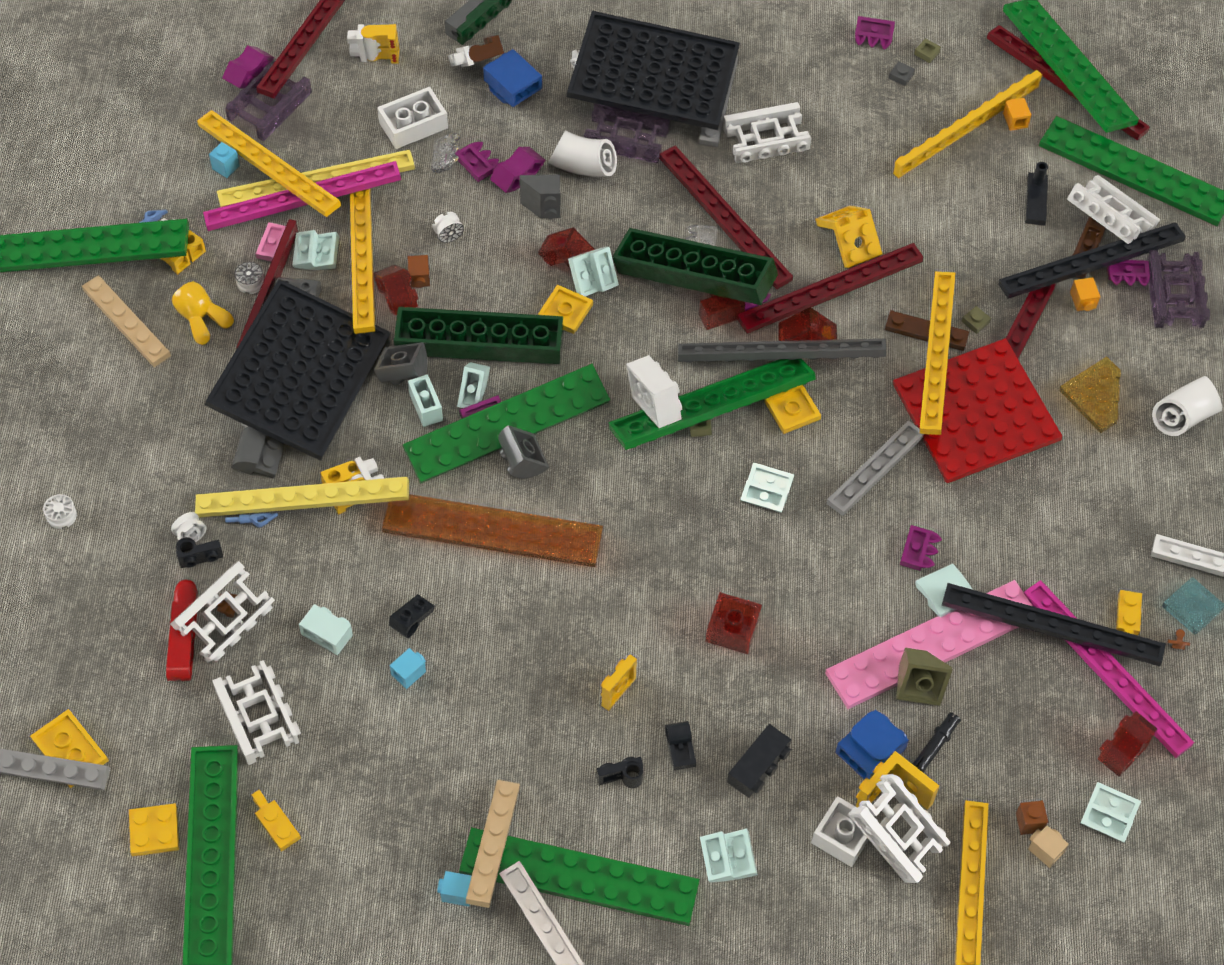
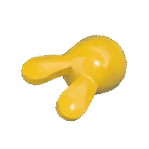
M194 281L188 282L173 294V307L190 322L193 338L198 344L204 345L210 340V333L202 320L206 315L224 329L230 328L234 323V318L230 312L213 304L208 293L199 283Z

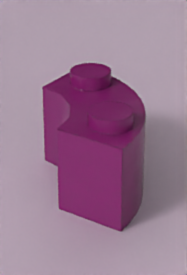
M247 45L244 52L238 58L229 61L222 78L240 89L250 88L269 71L275 57L258 47Z
M518 147L509 159L498 163L493 169L490 180L505 193L513 192L520 188V175H536L546 160L531 147Z

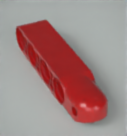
M181 580L175 586L170 623L198 598L197 587L191 580ZM197 613L185 623L186 626L193 621H197ZM170 625L166 664L167 681H191L195 632L193 630L182 636L179 630H175Z

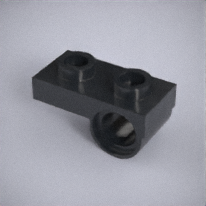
M185 537L176 544V554L180 568H190L200 563L214 562L219 558H223L219 540L196 545L192 538Z
M417 594L390 616L389 626L404 637L410 638L417 630L419 623L433 613L435 606Z
M684 721L665 725V734L673 770L696 767L697 763L689 722Z
M627 757L622 762L614 764L605 763L596 768L598 785L622 780L628 788L639 787L643 781V762L641 757ZM636 772L638 776L630 777L628 773Z

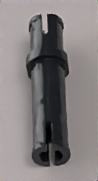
M948 713L940 727L937 726L935 728L934 735L912 763L918 769L920 768V771L923 773L944 743L949 742L952 732L961 722V719L956 714L953 717L954 713Z

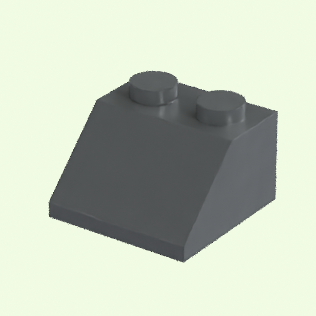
M560 174L520 175V203L541 219L560 218Z

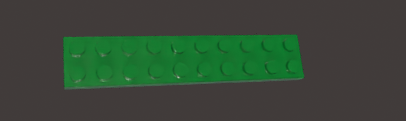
M1022 0L1004 5L1003 12L1106 133L1137 125L1139 118L1037 0Z
M1059 116L1055 117L1040 140L1039 146L1212 225L1218 227L1224 216V190Z
M186 218L0 235V272L186 256L189 221Z
M779 359L678 396L682 404V410L680 411L682 419L658 428L643 410L608 422L609 429L623 448L628 450L700 422L713 419L724 413L732 412L743 406H748L759 400L767 399L778 393L786 392L794 387L805 385L816 380L815 372L803 359Z
M592 363L403 444V449L421 484L502 449L498 437L500 432L508 425L535 435L609 403L610 398Z
M238 745L191 747L182 965H233Z
M471 827L459 869L460 874L472 876L484 830ZM507 837L496 880L498 883L505 884L499 873L520 861L541 893L690 926L700 881L698 878L517 837Z

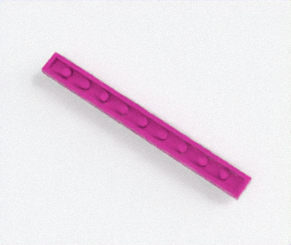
M396 161L314 183L334 197H339L399 181L401 176ZM284 190L205 211L203 214L208 231L308 204L289 190Z
M1041 580L1024 591L1025 596L1033 607L1076 618ZM1065 640L1175 758H1178L1193 746L1195 742L1109 652Z

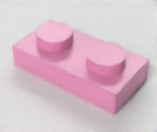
M268 222L256 252L257 259L272 261L286 226Z

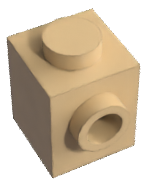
M1046 826L1042 831L1037 829L1029 839L1032 842L1028 850L1050 868L1065 853L1069 844L1057 830Z

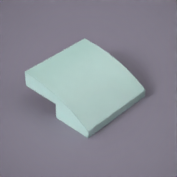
M315 230L296 233L293 267L307 270L336 269L339 245L338 233L317 234Z
M610 247L595 249L568 259L575 289L578 294L586 297L595 292H604L619 285Z
M753 462L741 501L782 513L794 474Z
M950 564L915 581L916 588L928 599V606L939 617H943L956 610L942 606L947 583L972 589L954 564Z
M1097 782L1081 824L1125 843L1141 801Z
M747 828L727 834L721 831L700 837L709 882L730 881L758 875Z

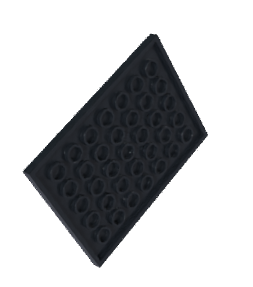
M592 11L566 97L718 130L740 42Z
M279 279L206 399L205 406L321 461L389 339L391 332L375 325V332L355 334L352 313Z

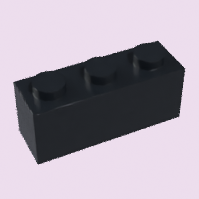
M768 724L728 773L727 783L748 798L754 792L756 794L759 793L764 786V779L767 776L771 777L778 768L776 764L781 759L785 760L792 750L790 748L791 739L771 724Z

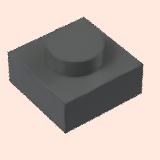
M898 61L890 72L889 79L906 86L914 75L915 69Z

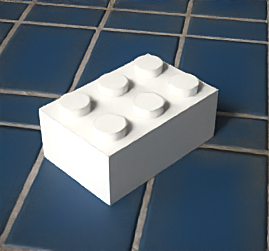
M430 87L377 107L379 123L395 149L448 128L447 112Z
M649 355L627 363L632 398L656 426L661 428L681 420L680 411L682 410V404L678 399V393H680L678 384L670 379L668 373L661 369L659 363L655 362Z

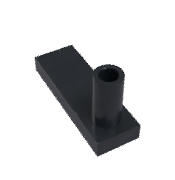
M1038 162L1034 173L1028 172L1025 224L1043 226L1046 224L1048 174L1046 173L1048 164L1045 162Z

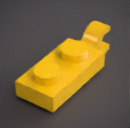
M1120 590L1118 594L1116 630L1139 635L1142 593Z
M260 790L251 794L254 803L260 809L255 812L257 819L281 852L301 839L300 834L275 800L268 803Z

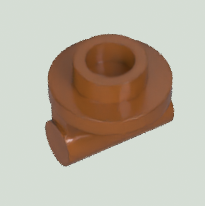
M228 592L233 598L237 596L236 594H231L230 592ZM224 599L217 605L218 612L230 618L234 617L235 611Z
M1183 629L1176 630V640L1168 639V643H1172L1171 648L1185 650V647L1191 644L1190 642L1183 641L1185 636Z

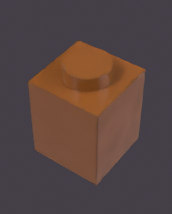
M428 255L408 256L410 288L430 286Z
M1043 800L1020 803L1015 813L1020 835L1033 834L1037 829L1042 831L1048 824Z

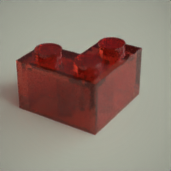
M573 227L547 235L538 254L550 266L564 262L570 268L569 258L595 249Z
M392 265L373 273L378 291L384 294L391 314L397 315L398 307H418L416 302L419 300L415 289L411 288L410 282L412 279L408 270Z
M710 294L711 297L700 300L699 316L706 330L737 321V315L745 312L746 304L744 301Z
M809 307L779 322V341L837 340V325Z
M1137 711L1131 717L1126 715L1118 724L1119 728L1114 732L1113 735L1115 737L1113 740L1107 739L1099 748L1102 752L1098 760L1118 777L1148 748L1158 730Z

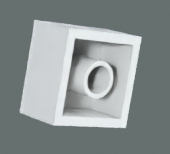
M837 796L815 830L811 843L852 867L869 839L848 815L855 806Z

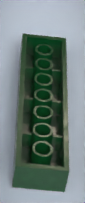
M634 228L628 229L612 256L619 274L762 305L778 276L773 258Z
M398 307L394 346L424 342L427 357L560 364L563 316Z

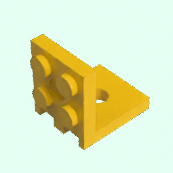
M847 206L815 219L818 227L834 230L845 268L882 255L870 209ZM860 236L862 244L857 248L854 242Z
M895 751L885 763L881 761L873 770L874 775L870 779L865 778L859 786L860 791L856 795L858 799L856 807L860 806L859 803L861 801H870L872 803L882 792L876 785L878 781H881L880 777L882 775L894 774L900 777L904 782L905 788L914 794L918 799V803L927 810L935 800L939 785Z

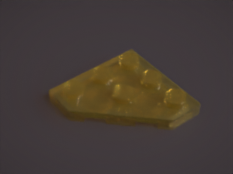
M1107 356L1060 386L1059 391L1100 433H1103L1117 423L1121 370Z

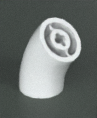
M565 130L548 164L578 175L605 177L612 176L615 173L617 155L614 145L608 139L585 138Z
M1203 376L1157 402L1153 408L1152 417L1154 424L1161 432L1169 436H1179L1199 422L1222 411V403L1213 383L1208 377Z

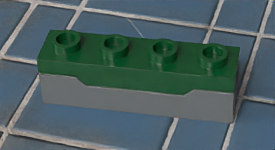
M469 0L445 20L446 35L463 45L468 40H471L480 29L485 28L486 24L496 18L503 9L509 7L512 0Z

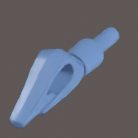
M147 211L144 219L139 223L157 221L168 211Z
M278 513L239 514V517H225V522L253 523L256 527L261 528L277 517Z

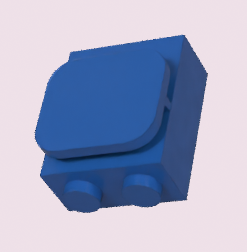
M514 49L502 54L499 58L483 67L484 81L489 85V90L501 102L510 104L512 107L542 89V75Z
M875 709L865 715L853 726L851 732L838 742L835 753L863 779H870L874 775L873 770L881 761L885 763L895 751L899 754L903 753L907 748L909 740L906 734L893 725L885 714Z

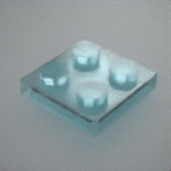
M1191 577L1163 603L1162 607L1196 635L1224 610V603L1194 577Z

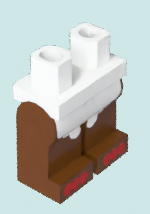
M499 35L484 38L485 44L456 48L457 53L448 55L451 66L460 64L461 67L474 65V62L504 54Z

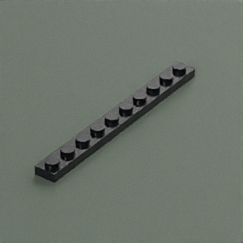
M1174 222L1140 233L1137 239H1133L1129 244L1123 240L1109 243L999 279L998 285L1007 299L1184 242L1186 235L1178 224Z
M947 583L942 606L1159 667L1162 664L1166 643Z

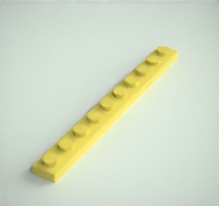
M410 150L302 172V174L313 182H318L396 161L399 172L414 170L415 166ZM270 179L218 190L217 195L220 207L287 189L275 180Z
M408 477L197 494L195 513L200 518L409 500Z

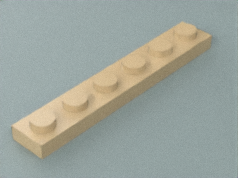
M99 275L82 285L83 291L153 367L171 357L170 351Z
M497 780L467 892L466 904L490 907L520 790V784Z

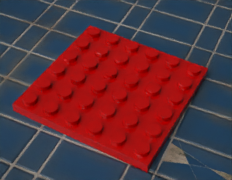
M1004 338L948 359L941 435L924 434L922 439L945 482L948 484L1059 442L1063 436L1007 339ZM926 368L893 380V386L913 423L919 429Z

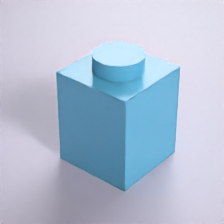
M223 142L209 153L212 169L226 178L240 166L237 151Z
M409 648L390 664L391 675L407 689L426 672V661L419 652L414 653Z
M445 871L444 879H439L437 893L441 894V901L470 906V904H466V896L472 876Z

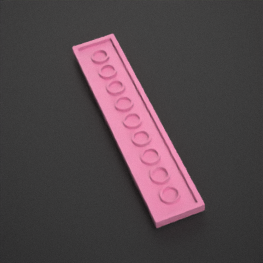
M1015 580L987 593L1032 606ZM955 610L943 617H935L826 669L825 674L847 709H850L897 686L899 664L905 648L928 651L946 663L1019 627Z

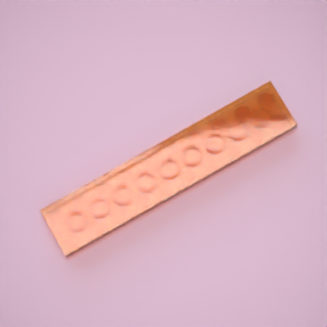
M409 494V500L391 501L388 503L382 532L596 567L603 526Z

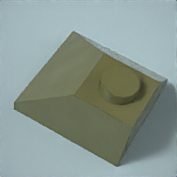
M905 648L899 664L897 700L940 706L953 671L952 667L928 651Z

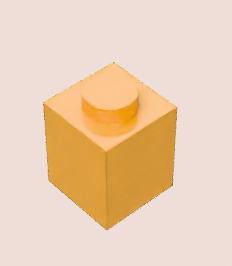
M1025 98L1006 101L1003 115L1009 130L1028 128L1031 113Z
M1094 278L1074 280L1070 294L1076 310L1090 311L1096 309L1100 294Z

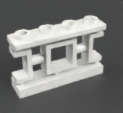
M798 102L724 116V133L727 138L737 136L739 144L733 145L732 153L735 155V163H746L752 160L809 150L811 144V136L808 131L798 133L796 127L802 121ZM787 123L788 126L781 128L780 124ZM774 129L776 137L761 140L760 131ZM750 130L751 133L743 135L742 131ZM791 134L793 138L785 139L784 135ZM754 141L755 145L747 146L746 142Z
M1099 175L1090 180L1086 187L1079 183L1075 184L1067 198L1068 201L1127 244L1131 243L1133 239H1137L1140 232L1143 233L1155 229L1160 221L1158 217Z
M239 561L233 564L170 623L175 630L181 632L182 636H185L191 630L197 634L206 644L199 654L204 656V660L207 663L212 660L218 661L225 654L224 648L228 645L231 647L241 639L239 634L244 629L248 632L256 625L255 619L260 614L265 616L273 608L271 604L275 600L273 597L270 598L266 591L256 597L245 586L243 581L250 574L244 570L245 567ZM238 575L239 578L233 584L240 593L235 598L227 591L218 596L217 593ZM223 599L238 614L226 627L211 613ZM246 599L254 606L262 601L263 604L243 622L241 619L248 613L240 604ZM206 605L207 608L201 614L209 622L202 629L195 621L186 626L185 623ZM214 629L222 636L231 631L232 634L211 653L209 650L216 643L208 635Z
M264 660L259 662V666H251L254 674L253 677L237 684H233L230 675L223 681L221 677L212 680L215 691L248 765L257 762V757H264L261 746L282 738L285 746L288 747L292 742L298 744L297 735L301 734L296 721L292 723L289 718L292 712L288 703L283 704L281 697H284L280 685H275L272 680L276 678L271 665L267 667ZM261 674L264 675L273 695L271 697L266 689L257 693L253 690V687L263 684ZM230 688L233 696L245 692L246 697L236 701L239 708L238 711H235L226 690ZM265 700L271 714L250 722L245 708ZM278 711H280L289 734H286L283 727L272 731L269 726L279 721ZM245 725L249 733L259 729L263 733L262 736L253 739L256 747L252 749L243 729Z
M894 774L882 775L880 777L881 781H878L876 785L883 794L873 805L870 801H861L859 803L860 806L853 807L848 815L905 883H918L923 878L921 873L926 871L925 867L920 863L921 858L929 849L932 853H941L942 847L948 846L950 841L947 839L945 831L933 822L930 813L919 805L916 796L905 788L904 782L900 777ZM894 796L899 803L892 809L888 802ZM882 811L886 817L879 824L874 816H877ZM900 815L911 826L902 839L891 828ZM923 831L928 838H925L920 843L916 837ZM910 845L914 852L908 858L903 851Z

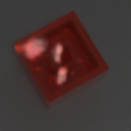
M719 592L707 628L705 642L748 654L761 616L762 604Z

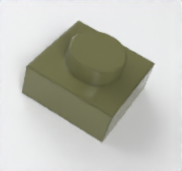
M925 38L915 49L914 55L931 63L940 53L941 47Z
M975 306L962 317L961 322L977 334L990 323L991 317Z
M711 419L690 426L691 437L712 435Z

